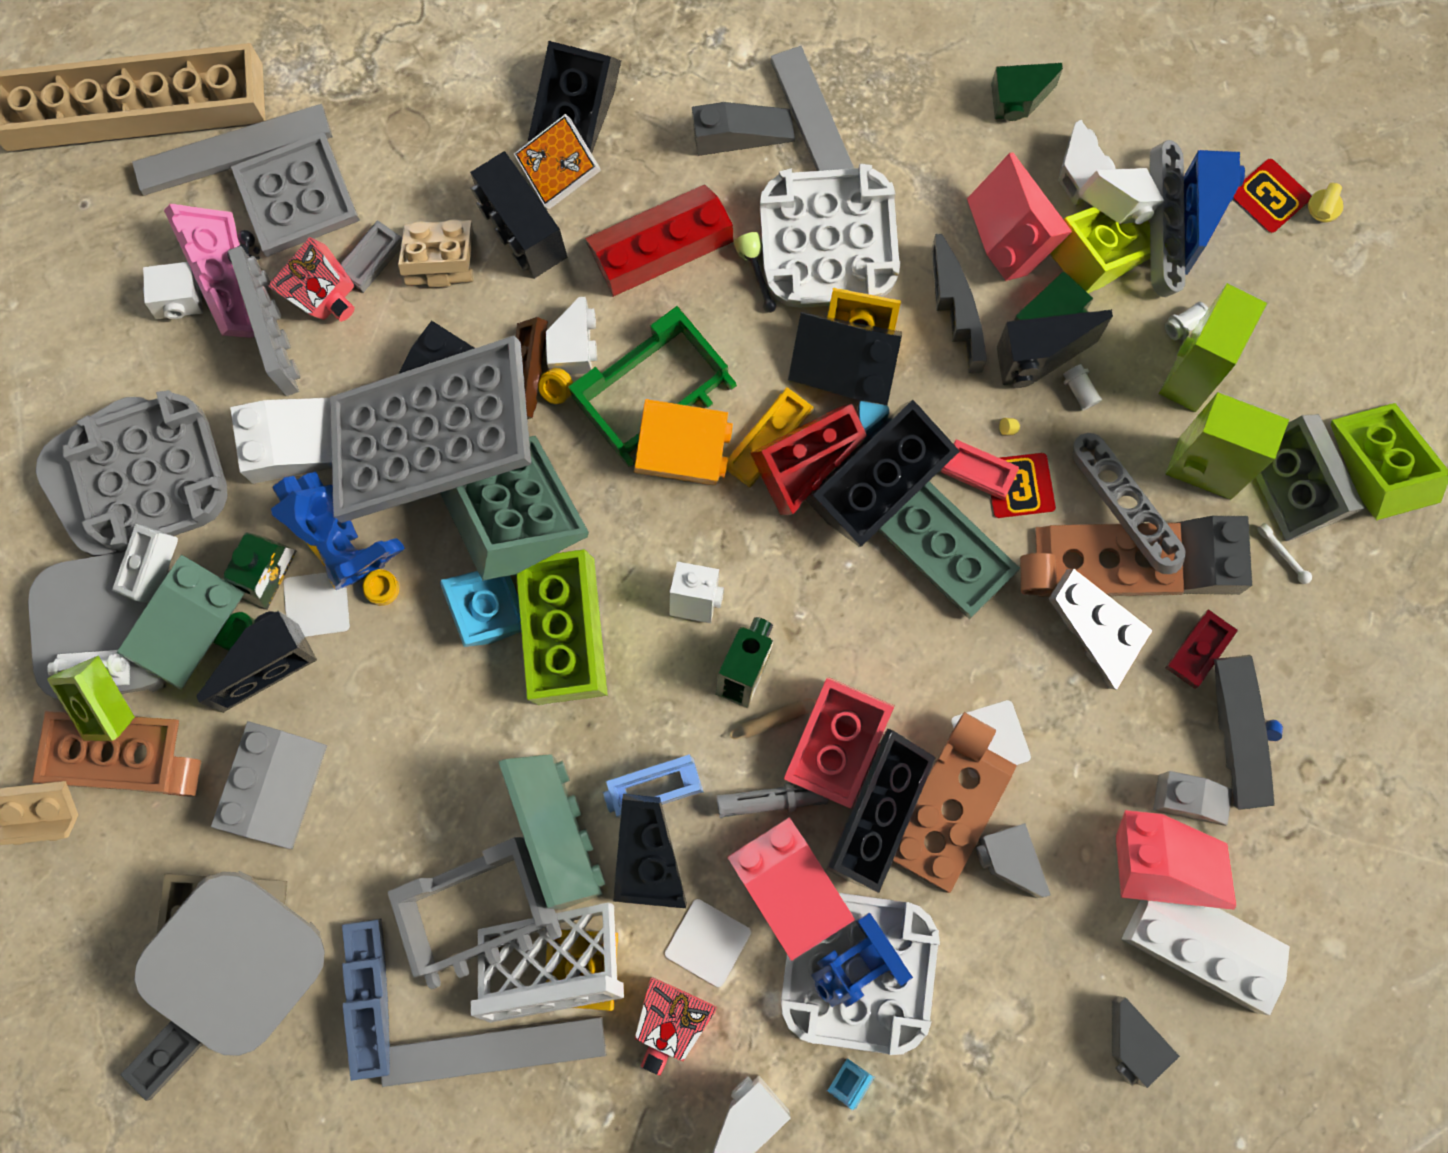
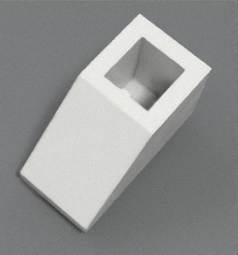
M1079 120L1074 125L1058 181L1075 207L1085 202L1079 197L1077 192L1096 170L1115 169L1112 159L1107 155L1105 156L1098 146L1095 133L1091 129H1087L1082 120Z
M578 297L546 331L547 365L549 369L560 368L568 374H584L592 369L591 361H597L596 340L590 341V329H596L594 308H588L586 297Z

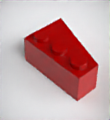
M849 404L837 407L751 452L750 454L780 515H793L800 507L799 505L812 491H815L822 484L827 475L844 461L867 434L853 405Z

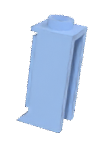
M689 754L606 781L608 791L603 792L608 811L610 813L615 811L616 817L621 818L623 794H627V788L679 771L684 787L655 796L660 797L662 805L691 795L704 793L693 757Z

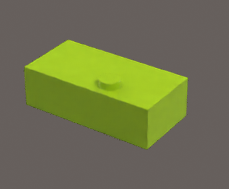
M1227 283L1191 334L1183 341L1177 353L1178 357L1158 394L1196 412L1236 365L1267 302Z
M1217 392L1179 437L1165 475L1231 500L1275 460L1289 419Z
M585 549L561 552L517 573L527 700L537 705L608 696L594 558Z

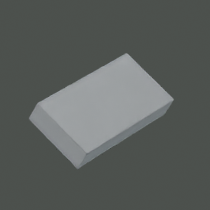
M378 220L340 263L354 283V287L363 293L399 252L403 238Z

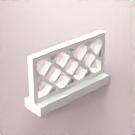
M608 902L556 913L559 924L567 922L573 928L561 945L550 938L547 928H545L544 930L536 931L540 936L528 952H523L518 940L505 944L499 952L501 958L499 963L491 965L485 953L478 955V999L471 1001V1016L491 1023L624 998L623 982L617 980L614 905ZM602 915L603 928L595 938H592L584 929L593 917ZM534 918L478 929V945L490 941L491 937L503 936L535 922ZM579 935H582L591 944L581 958L576 960L568 950ZM549 942L557 951L544 967L535 957L545 943ZM515 948L524 957L511 973L502 964ZM599 950L604 955L605 971L592 974L585 966L596 951ZM563 957H565L574 967L565 979L558 980L552 972ZM533 964L541 973L531 986H525L519 979L528 966ZM499 970L508 979L498 992L490 993V980Z

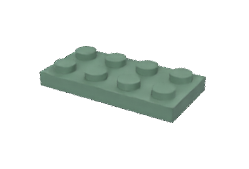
M930 481L878 530L969 620L1020 570V567Z

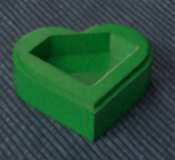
M243 612L232 614L213 643L230 651L243 631L255 624L254 619Z

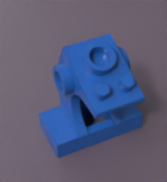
M867 913L855 921L865 935L864 939L840 955L833 950L816 962L820 969L811 975L815 981V989L824 1001L829 1002L831 1007L843 1003L847 1008L864 996L861 988L887 971L898 986H902L913 978L871 913ZM859 953L870 972L854 983H851L840 965Z

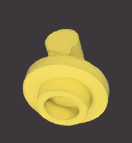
M1330 183L1327 189L1319 190L1312 195L1308 202V210L1313 218L1321 222H1331L1340 216L1343 211V201L1339 196L1342 190L1341 185Z

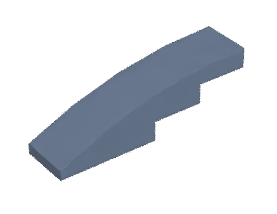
M382 919L346 923L342 925L346 960L342 964L346 1002L343 1003L350 1080L388 1076L390 1074L389 1013Z

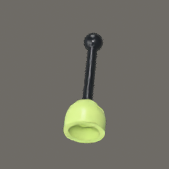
M751 232L744 234L734 240V246L742 259L751 261L765 301L763 304L764 310L768 313L774 312L777 304L769 295L757 260L762 251V241L759 233Z

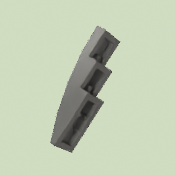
M935 234L932 245L936 311L950 310L952 342L966 341L969 373H981L987 362L982 325L974 297L960 263L942 234Z
M1251 655L1214 659L1219 729L1224 732L1226 767L1231 770L1233 804L1238 810L1275 806L1267 730L1253 657Z

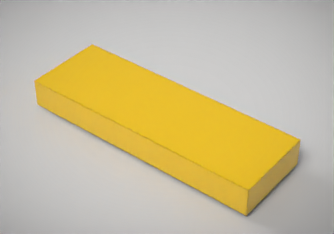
M786 387L729 456L726 470L751 488L761 475L750 453L799 428L813 412L814 407Z

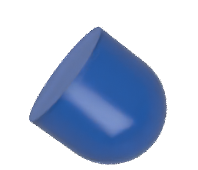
M1277 720L1267 721L1265 724L1268 740L1279 741L1283 733L1282 724Z

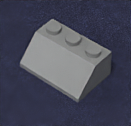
M1301 415L1288 422L1275 460L1255 477L1286 541L1334 524L1365 509L1320 415Z
M247 721L211 827L293 849L327 745Z

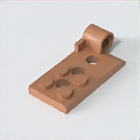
M1141 523L1137 526L1138 531L1144 535H1153L1158 531L1152 523ZM1167 523L1182 543L1181 523ZM1121 524L1050 525L1036 527V553L1020 557L1021 593L1025 595L1050 597L1065 571L1069 569L1063 563V556L1069 552L1078 553L1083 559V565L1075 570L1108 596L1182 595L1184 593L1183 565L1179 571L1173 574H1162L1153 567H1140L1135 561V555L1140 552V549ZM1162 549L1161 558L1168 557L1173 561L1175 554L1168 555ZM1106 551L1113 552L1119 559L1118 566L1112 569L1103 567L1099 562V555Z
M45 711L32 783L43 784L66 781L67 786L130 790L196 797L201 760L174 756L179 720L135 717L121 735L113 741H84L66 712ZM75 741H79L81 751L76 758L72 759L69 754L70 747ZM111 742L114 747L113 755L108 761H104L102 750L106 744ZM144 744L147 749V755L141 763L137 764L134 758L135 751Z
M966 712L960 717L928 775L893 859V862L947 893H951L1017 767L1016 764L988 749L996 729ZM971 769L977 774L978 784L975 788L966 789L961 786L958 779L961 770ZM952 800L960 805L961 816L958 820L949 821L944 818L941 808L945 801ZM930 832H937L944 839V848L939 853L928 851L924 845L925 836Z

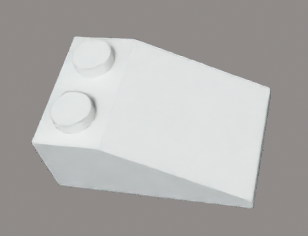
M330 398L263 400L230 407L240 473L252 484L332 468Z
M759 1075L753 1081L747 1076L733 1089V1094L731 1095L733 1100L730 1103L712 1153H755L791 1119L789 1109Z

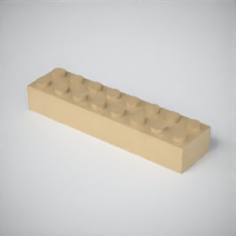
M251 43L0 71V145L6 151L257 124L266 121L263 64Z

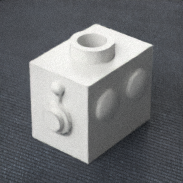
M188 262L143 267L144 303L155 319H180L186 315L203 313L202 292Z
M677 562L670 589V616L711 623L714 607L721 608L724 587L718 586L719 569Z

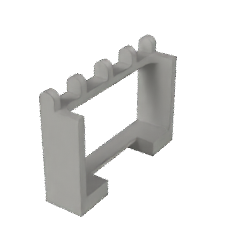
M514 837L482 851L484 856L433 878H418L388 891L413 978L425 976L428 987L435 989L440 987L441 984L438 972L453 966L456 975L462 978L469 974L466 962L468 959L485 953L491 965L499 963L501 958L498 947L518 940L521 950L526 952L533 947L530 934L547 928L552 940L562 936L555 910L547 908L524 837ZM515 860L535 922L435 963L416 902Z

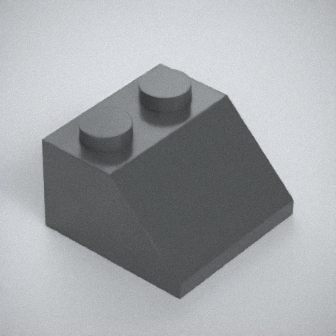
M1212 515L1176 522L1181 523V539L1185 548L1183 594L1240 595L1252 586L1248 516Z

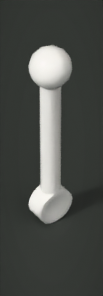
M1265 523L1257 528L1259 534L1269 540L1298 574V581L1302 584L1310 583L1312 580L1311 573L1300 567L1273 535L1272 529Z

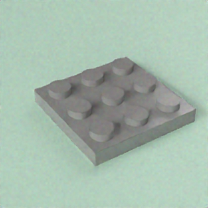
M324 131L231 166L261 249L266 257L304 243L309 237L314 239L360 221Z

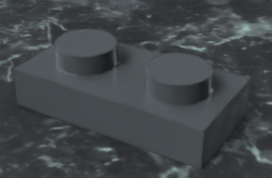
M170 1021L120 1075L145 1101L151 1100L203 1044Z

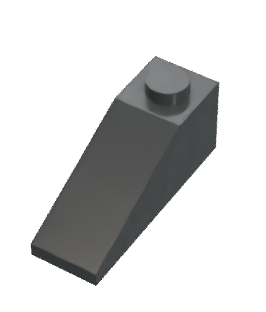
M731 102L692 107L693 130L698 156L795 142L790 109Z

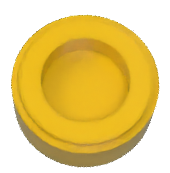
M551 368L539 378L538 389L546 401L552 404H561L571 396L568 386L574 382L565 370Z
M384 569L370 572L364 578L362 584L364 596L371 603L378 606L392 603L397 598L400 590L397 578L391 572Z

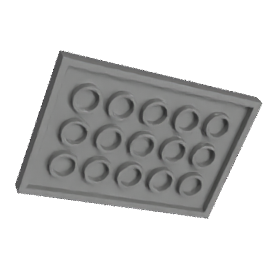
M515 336L330 397L334 518L338 519L341 523L531 465L521 342Z

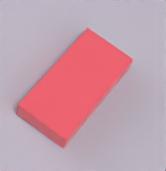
M956 439L954 445L960 452L941 469V473L1001 500H1005L1019 467Z

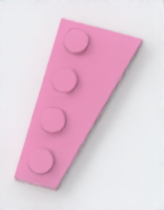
M169 204L164 209V212L221 335L253 338L254 332L233 265L227 257L228 250L239 245L232 212Z

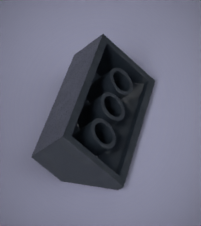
M911 400L901 405L822 481V484L815 491H812L805 500L827 524L858 547H862L960 450L914 400Z
M887 728L875 752L826 870L849 882L877 893L880 892L936 759L935 756L894 730Z

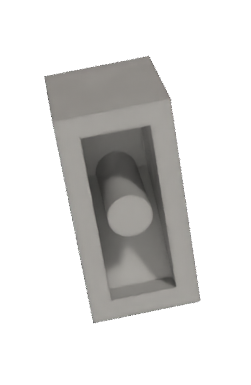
M1168 771L1158 775L1153 811L1226 826L1228 825L1233 789L1207 778Z
M1025 823L979 838L980 846L976 847L978 859L983 868L988 867L991 875L1036 898L1051 895Z

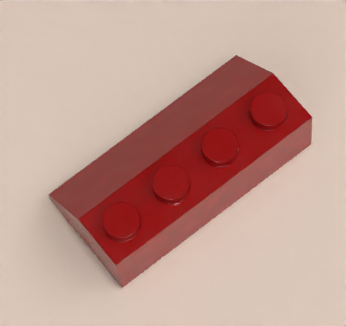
M704 184L585 238V241L614 297L734 242L733 224L719 197Z

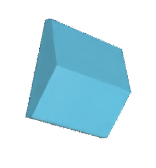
M478 571L440 581L464 647L492 644L521 632L519 597L510 575L482 581Z

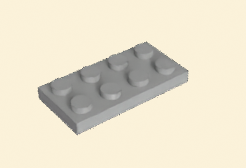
M242 246L230 249L228 253L265 371L286 396L299 392L296 380L300 379V373L293 359L289 360L286 351L291 348L286 332L284 329L280 330L277 320L281 319V314L275 300H270L268 290H271L268 286L271 283L265 270L261 271L255 256L249 257Z

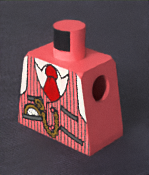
M311 237L307 239L268 285L308 314L322 320L328 318L332 313L342 322L347 320L355 310V307L345 298L353 289L354 283L324 243Z
M651 978L635 1036L637 1041L649 1046L640 1066L649 1072L661 1076L669 1056L684 1061L714 1015L717 1006L659 979Z

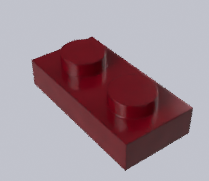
M1209 609L1206 610L1165 668L1194 689L1198 688L1214 666V659H1218L1238 630Z

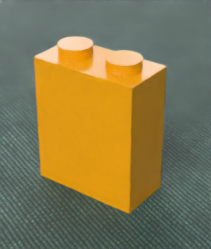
M645 399L633 473L716 485L719 477L725 478L728 457L722 456L724 443L730 444L733 423L727 422L728 412Z

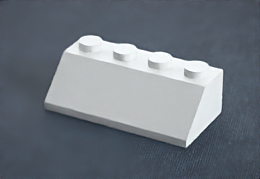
M1140 900L1121 939L1257 1014L1271 1015L1286 982L1290 946L1219 908Z

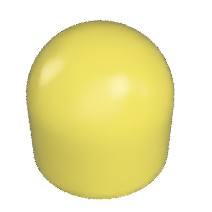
M1001 419L999 430L1002 435L1018 433L1020 423L1017 419Z

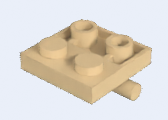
M448 220L446 222L430 223L418 221L412 224H405L398 262L400 274L404 275L405 284H428L432 288L450 287L451 283L473 282V269L469 268L473 238L472 221Z

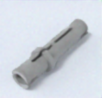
M785 783L784 787L717 795L719 817L723 818L788 809V812H794L798 807L828 804V798L798 785L793 786L792 783Z

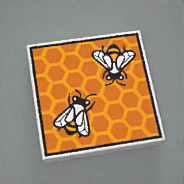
M566 114L514 153L543 205L548 209H551L601 171L572 120Z

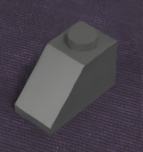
M1117 996L1112 1000V1056L1119 1063L1116 1070L1130 1085L1133 1086L1137 1083L1148 1088L1180 1056L1126 997Z

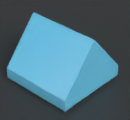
M859 401L857 415L867 434L863 440L867 439L888 419L890 409L887 405Z
M846 1059L827 1091L850 1109L856 1110L875 1076L851 1060Z

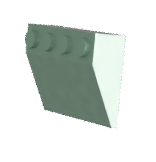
M536 436L529 437L531 465L440 492L482 581L517 574L588 537L589 532Z
M549 754L499 761L547 908L563 910L603 895L600 886L606 885L599 864L592 865L588 852L594 850L587 829L580 830L576 817L581 816L582 813L576 796H569L564 783L570 781L563 760L557 762L556 758Z

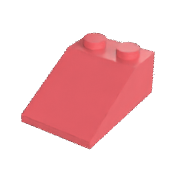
M1013 152L1009 153L967 198L986 255L1005 281L1028 276L1072 233V230Z
M826 678L784 779L851 809L895 705L833 678Z
M1125 810L1116 834L1121 898L1235 910L1236 899L1227 843L1163 814Z
M790 817L727 857L791 961L855 920Z

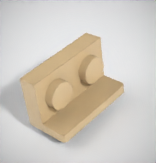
M66 781L0 788V845H20L27 842L46 840L57 841L69 837L79 814Z

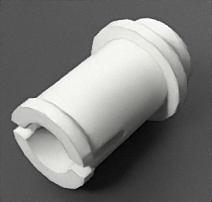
M1197 302L1183 313L1170 316L1168 322L1165 323L1166 333L1173 340H1184L1189 336V332L1194 330L1209 308L1203 302Z
M1082 364L1066 371L1063 375L1066 379L1064 384L1070 386L1082 411L1098 404L1102 401V398L1099 397L1087 375L1090 371L1088 368L1084 369Z

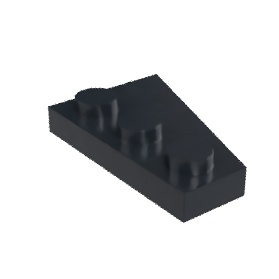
M623 794L613 902L686 908L687 906L660 797Z

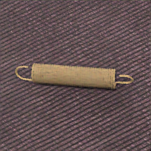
M807 698V699L804 700V701H806V700H813V701L815 702V704H816V701H815L814 699H812V698ZM796 701L793 704L791 703L788 706L786 705L783 708L781 707L778 710L776 709L773 712L771 711L768 714L766 713L763 716L741 724L744 735L738 738L732 736L734 731L739 730L738 728L731 732L730 737L732 739L742 737L747 739L805 715V713L812 712L813 709L806 712L802 701Z

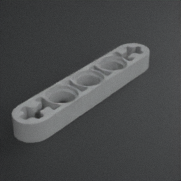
M1167 140L1150 151V175L1164 199V202L1154 211V215L1150 219L1151 284L1155 292L1161 297L1173 295L1185 287L1184 158L1181 148L1172 140ZM1164 182L1167 184V186H1168V188H1169V191H1170V194H1169V192L1166 190V187H1165V185H1164ZM1164 212L1168 215L1170 224L1166 220ZM1165 243L1168 245L1170 249L1171 256L1165 248Z
M1085 433L1077 437L1073 445L1074 462L1151 566L1162 574H1173L1179 571L1185 559L1183 544L1112 450L1099 435L1094 433ZM1086 447L1088 450L1095 449L1094 457L1089 451L1082 453L1083 448ZM1110 470L1116 473L1118 478L1113 482H1104L1099 478L1098 474L1101 471ZM1123 496H1130L1138 504L1134 508L1127 509L1121 507L1117 500ZM1149 522L1154 524L1158 531L1153 535H1144L1138 531L1137 526L1141 523ZM1162 549L1168 555L1174 553V560L1171 561L1168 557L1162 559Z

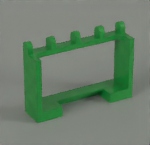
M678 306L650 325L651 337L603 373L595 366L568 386L572 399L628 467L635 464L629 453L637 448L639 433L627 442L622 443L589 401L681 332L716 374L677 404L692 406L700 400L706 408H709L713 405V402L707 395L709 392L723 382L730 390L737 386L734 379L728 373V365Z

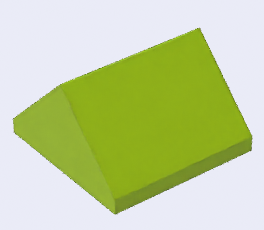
M99 655L47 678V681L84 741H113L121 735L135 718Z

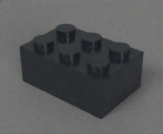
M505 151L470 172L475 184L470 188L478 200L476 204L486 220L491 218L496 226L494 230L504 245L509 244L514 252L512 256L522 271L528 269L535 279L568 258L560 228Z

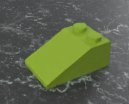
M1396 403L1331 420L1330 426L1352 482L1362 502L1376 521L1441 503L1448 485V469Z

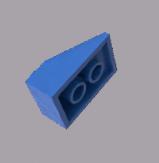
M1198 150L1184 174L1185 275H1188L1207 246L1229 203L1232 202L1238 187L1243 185L1245 167L1240 165V152Z

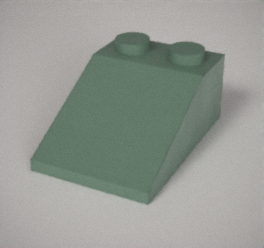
M181 555L118 649L117 654L182 690L238 606L245 592Z

